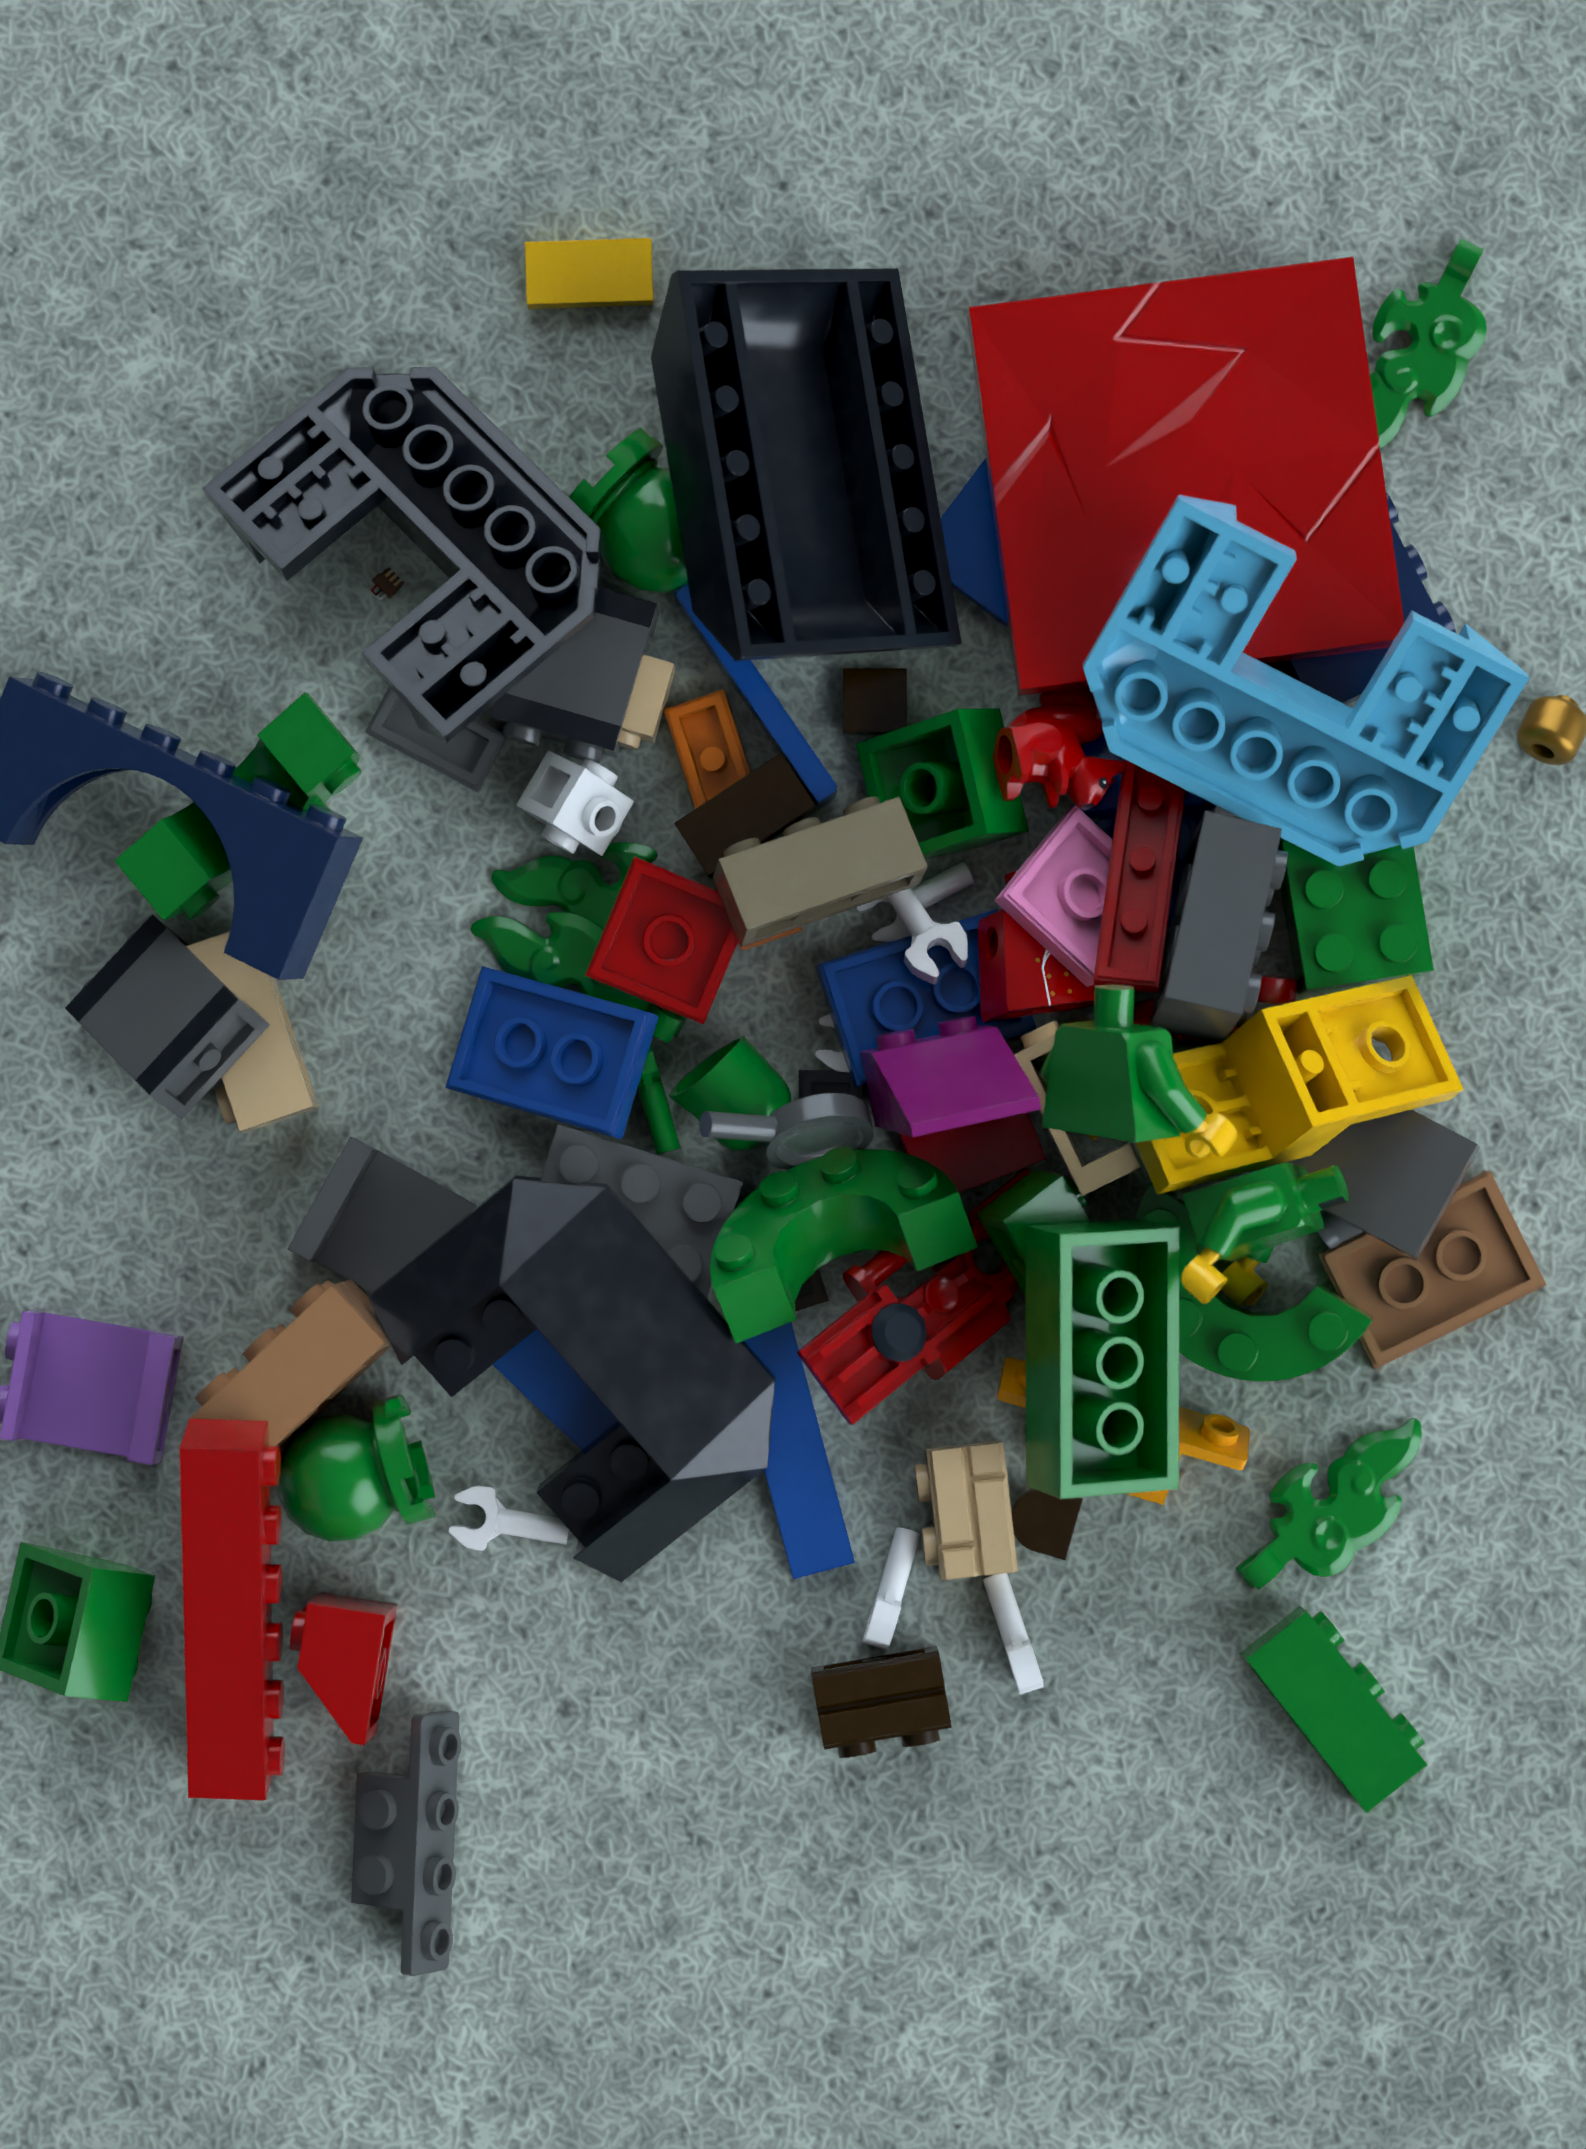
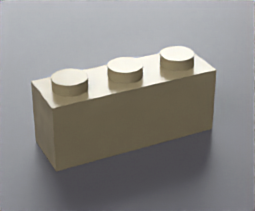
M878 797L865 798L846 807L843 810L844 816L824 823H821L818 817L807 818L787 827L783 831L784 837L764 844L760 843L759 838H751L728 847L723 852L724 857L718 860L713 879L740 947L918 886L928 866L900 797L880 803Z

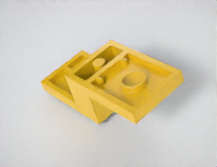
M1409 975L1264 1008L1258 1011L1224 1042L1174 1053L1173 1058L1186 1088L1204 1108L1206 1115L1217 1113L1232 1122L1237 1131V1140L1223 1156H1216L1211 1150L1206 1157L1200 1158L1193 1157L1186 1151L1185 1139L1190 1133L1180 1132V1136L1136 1142L1135 1144L1158 1195L1311 1156L1351 1124L1448 1101L1464 1089L1413 976ZM1371 1037L1378 1042L1386 1044L1391 1053L1392 1061L1385 1060L1376 1053Z

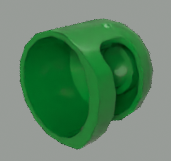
M744 1036L731 1041L689 1071L673 1087L668 1095L679 1108L690 1112L699 1122L701 1115L705 1111L769 1116L775 1110L791 1102V1093L784 1079ZM714 1138L722 1146L737 1151L752 1149L763 1143V1141Z

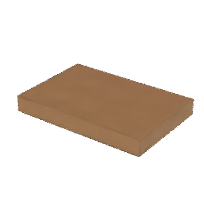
M1490 1170L1459 1184L1418 1260L1365 1232L1342 1242L1333 1249L1328 1248L1316 1254L1335 1294L1370 1314L1373 1318L1372 1323L1358 1339L1372 1369H1377L1547 1285Z

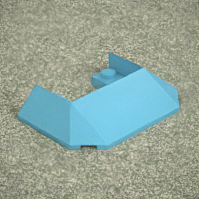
M1178 495L1083 663L1084 673L1096 702L1109 751L1247 821L1281 828L1280 838L1338 867L1364 860V854L1401 845L1402 849L1428 842L1528 682L1529 675L1466 623L1458 635L1413 611L1409 614L1354 708L1243 653V650L1295 563L1296 551L1238 522L1236 505Z

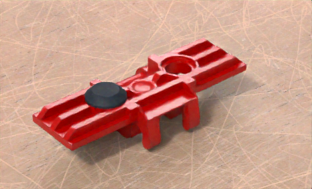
M1028 1168L1022 1169L966 1214L976 1244L981 1239L992 1241L976 1213L1030 1173ZM974 1249L935 1264L932 1267L935 1272L906 1296L896 1298L887 1285H879L905 1265L908 1260L889 1251H880L862 1267L853 1265L843 1273V1280L857 1303L796 1353L849 1425H854L923 1367L931 1379L939 1380L1011 1320L1005 1303L1014 1296L1013 1293L1020 1286L1002 1257L997 1271L992 1275H987L976 1267L973 1261Z

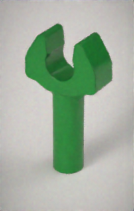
M651 1044L637 1089L656 1155H661L678 1150L681 1146Z

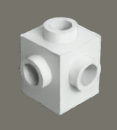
M548 751L516 806L546 825L540 835L554 845L571 854H574L577 847L581 845L603 856L611 840L619 832L622 822L634 801L613 787L618 776L590 759H584L580 766Z

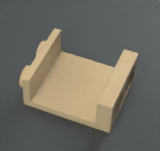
M1055 1020L1020 1037L1025 1049L1014 1054L1039 1096L1042 1116L1047 1086L1041 1077V1072L1035 1061L1048 1055L1054 1045L1055 1032L1059 1027L1058 1022H1055ZM1049 1128L1082 1196L1140 1168L1143 1164L1133 1142H1128L1086 1163L1071 1132Z

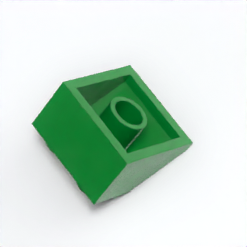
M1000 708L955 709L856 743L868 798L878 797L880 803L900 797L924 859L979 848L1029 832L1021 795L1019 794L1013 801H1003L992 757L998 732L1004 728Z
M20 1542L0 1631V1671L66 1697L128 1702L132 1680L138 1669V1653L146 1617L152 1606V1590L156 1575L122 1563Z

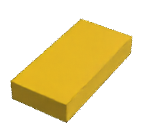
M651 238L525 242L526 300L528 309L654 305Z

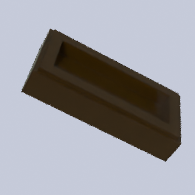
M780 753L674 824L708 877L712 879L718 860L724 857L723 852L728 847L751 838H759L760 843L764 844L818 808L784 755Z

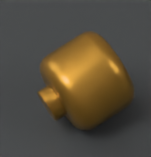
M1568 696L1539 697L1529 706L1517 730L1518 744L1524 752L1540 762L1549 765L1568 764L1577 755L1586 736V715L1578 707L1577 702Z

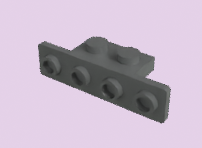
M445 1710L413 1715L411 1720L409 1776L383 1772L357 1773L351 1903L403 1910L400 1970L403 1975L418 1976L447 1969L449 1953L453 1945L451 1905L452 1888L456 1878L453 1859L455 1823L459 1812L458 1800L456 1798L457 1766L461 1752L460 1716L456 1711Z

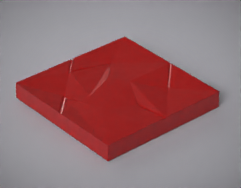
M1354 257L969 307L967 321L1018 696L1089 687L1083 663L1178 495L1236 505L1238 522L1296 551L1295 563L1248 641L1243 653L1266 664L1388 648L1391 646L1404 624Z

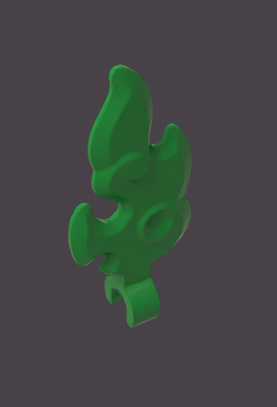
M1460 239L1458 245L1455 246L1437 285L1429 282L1420 283L1417 289L1419 298L1413 302L1406 300L1404 291L1397 288L1387 296L1375 316L1372 336L1376 343L1384 342L1388 335L1396 331H1406L1411 337L1410 347L1384 352L1378 358L1374 372L1370 374L1380 448L1387 445L1398 433L1405 418L1408 404L1412 399H1422L1424 402L1423 413L1427 417L1438 414L1451 403L1463 383L1469 359L1480 350L1485 341L1487 326L1482 312L1473 303L1461 296L1484 249L1463 239Z
M616 842L609 844L601 858L613 862L620 870V880L614 885H607L604 882L598 867L593 862L588 860L572 861L561 856L539 857L511 871L494 870L491 880L502 895L515 903L524 906L557 905L564 912L575 913L590 919L604 930L634 856L652 863L657 859L658 853L655 849L639 843Z
M571 912L548 913L545 920L552 928V934L548 938L539 936L525 924L507 916H489L472 924L471 932L488 944L501 967L509 974L560 988L569 983H575L580 988L581 994L655 1014L659 1018L653 1036L667 1043H670L673 1037H678L687 1020L684 1016L585 976L604 930L584 916Z
M1411 1418L1397 1429L1368 1433L1352 1442L1344 1455L1334 1460L1328 1467L1327 1482L1329 1495L1323 1500L1315 1499L1311 1493V1481L1318 1472V1466L1315 1463L1300 1464L1284 1474L1269 1494L1271 1502L1283 1504L1285 1507L1283 1517L1270 1519L1269 1526L1275 1537L1236 1567L1250 1587H1256L1260 1590L1292 1559L1312 1575L1320 1577L1333 1576L1343 1571L1351 1563L1356 1551L1370 1545L1384 1535L1396 1520L1401 1508L1402 1499L1398 1495H1392L1387 1498L1383 1497L1380 1493V1487L1384 1481L1397 1475L1414 1459L1419 1450L1422 1437L1420 1421Z

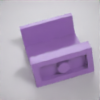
M34 1310L22 1311L21 1321H13L11 1323L6 1340L5 1358L13 1360L9 1386H0V1423L2 1424L0 1439L9 1441L27 1439L125 1456L127 1461L148 1465L160 1463L162 1461L184 1336Z

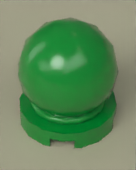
M639 428L624 438L606 455L615 465L597 484L592 487L583 479L570 494L569 498L601 529L600 557L613 576L642 591L668 593L688 583L670 471L667 467L657 466V459L662 452L663 445L655 437H650L642 428Z
M395 1395L374 1401L373 1417L370 1422L350 1414L322 1416L294 1433L280 1456V1477L277 1493L287 1517L304 1533L326 1541L360 1539L381 1528L393 1511L399 1512L406 1524H414L436 1517L432 1505H428L426 1502L427 1499L435 1497V1491L422 1441L409 1444L401 1420L402 1417L411 1415V1409L403 1395Z

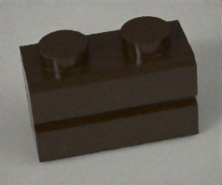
M937 1646L811 1667L824 1750L837 1748L839 1758L874 1753L877 1751L875 1741L901 1737L902 1747L940 1741L939 1730L952 1728Z

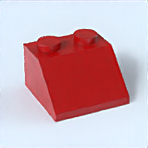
M322 1592L310 1600L307 1606L304 1605L302 1612H295L289 1649L300 1651L297 1669L352 1744L365 1746L378 1731L398 1604Z

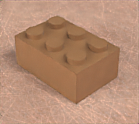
M352 1279L334 1285L330 1280H327L322 1285L319 1283L314 1285L289 1309L297 1317L289 1326L285 1327L283 1324H280L274 1330L272 1328L266 1330L242 1353L249 1363L241 1371L235 1367L227 1374L222 1372L195 1397L202 1407L191 1418L269 1421V1446H279L281 1450L290 1442L296 1431L308 1425L391 1347L368 1296Z

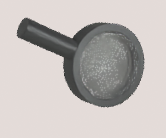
M825 1093L804 1097L780 1107L769 1116L705 1111L701 1115L699 1123L700 1133L703 1137L763 1141L768 1160L773 1165L787 1170L803 1162L821 1157L834 1148L865 1149L871 1143L874 1136L867 1104L856 1096L842 1093Z

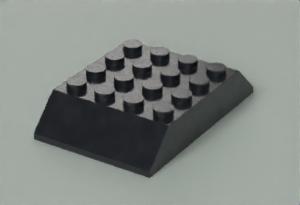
M899 269L677 270L671 274L651 354V362L693 613L734 661L955 647L962 644Z

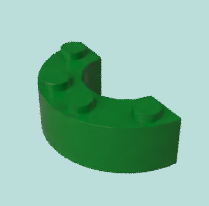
M304 692L257 734L259 740L256 746L235 768L233 774L250 783H253L255 777L277 783L291 791L288 799L289 802L308 810L310 804L328 808L325 803L331 796L338 794L359 777L362 770L357 765L360 759L358 752L314 699ZM194 802L177 813L158 821L114 860L163 920L173 918L181 913H184L189 920L195 919L219 899L220 896L217 892L233 881L230 864L221 839L210 820Z
M838 1147L826 1152L821 1157L803 1162L786 1171L771 1173L761 1181L759 1188L752 1192L733 1211L721 1228L711 1253L710 1279L731 1334L737 1344L795 1321V1301L803 1283L818 1268L839 1256L862 1250L889 1251L906 1258L918 1272L978 1247L959 1192L947 1175L935 1165L914 1155L883 1149L852 1150L847 1147Z
M1149 1184L1140 1202L1135 1220L1144 1219L1179 1227V1353L1192 1362L1214 1373L1238 1380L1265 1382L1292 1379L1313 1372L1337 1359L1354 1345L1372 1323L1373 1318L1370 1314L1319 1283H1316L1300 1301L1278 1311L1252 1312L1228 1303L1219 1293L1209 1303L1202 1304L1183 1287L1181 1281L1184 1268L1196 1256L1200 1255L1185 1202L1171 1192L1157 1195L1153 1184Z

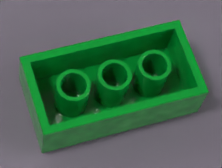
M1280 838L1278 850L1288 852L1286 869L1280 890L1295 979H1298L1297 995L1383 982L1409 975L1413 977L1422 976L1434 970L1414 846L1402 849L1401 845L1364 854V860L1338 867Z
M1144 1219L1025 1226L1026 1486L1059 1499L1179 1489V1227Z

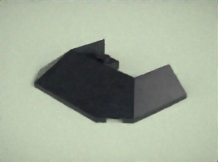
M373 367L347 368L202 488L206 496L259 564L266 559L286 581L292 578L377 506L450 578L362 652L367 664L408 705L418 727L446 743L595 618L602 543L601 529L437 367H411L410 374H376Z
M515 1175L368 1297L400 1364L403 1365L411 1357L415 1356L451 1398L536 1329L542 1333L617 1418L618 1422L540 1483L536 1493L578 1539L573 1559L621 1583L768 1467L776 1377L744 1341L735 1343L727 1321L607 1184L580 1182L579 1185L542 1182V1178Z

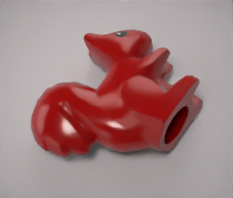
M1089 687L1042 693L1039 696L1041 707L1030 708L1022 712L1008 727L1002 728L996 737L992 758L1003 801H1013L1016 799L1024 783L1040 782L1049 808H1055L1058 805L1059 796L1067 793L1079 808L1091 809L1102 800L1108 787L1115 783L1114 776L1125 769V763L1117 760L1085 756L1081 745L1091 743L1104 733L1096 702Z

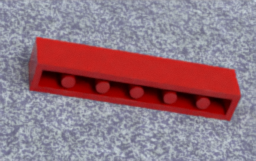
M189 1418L179 1447L188 1798L266 1801L272 1775L282 1776L285 1761L284 1736H274V1719H281L283 1714L284 1681L273 1679V1662H280L282 1657L283 1624L282 1622H272V1604H279L281 1600L282 1565L271 1564V1545H279L281 1506L270 1505V1486H278L280 1447L269 1446V1421Z

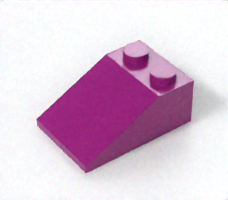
M976 1016L938 1023L939 1035L915 1039L914 1029L876 1036L878 1048L860 1051L874 1124L878 1128L915 1137L1041 1109L1037 1092L999 1029L994 1026H977Z

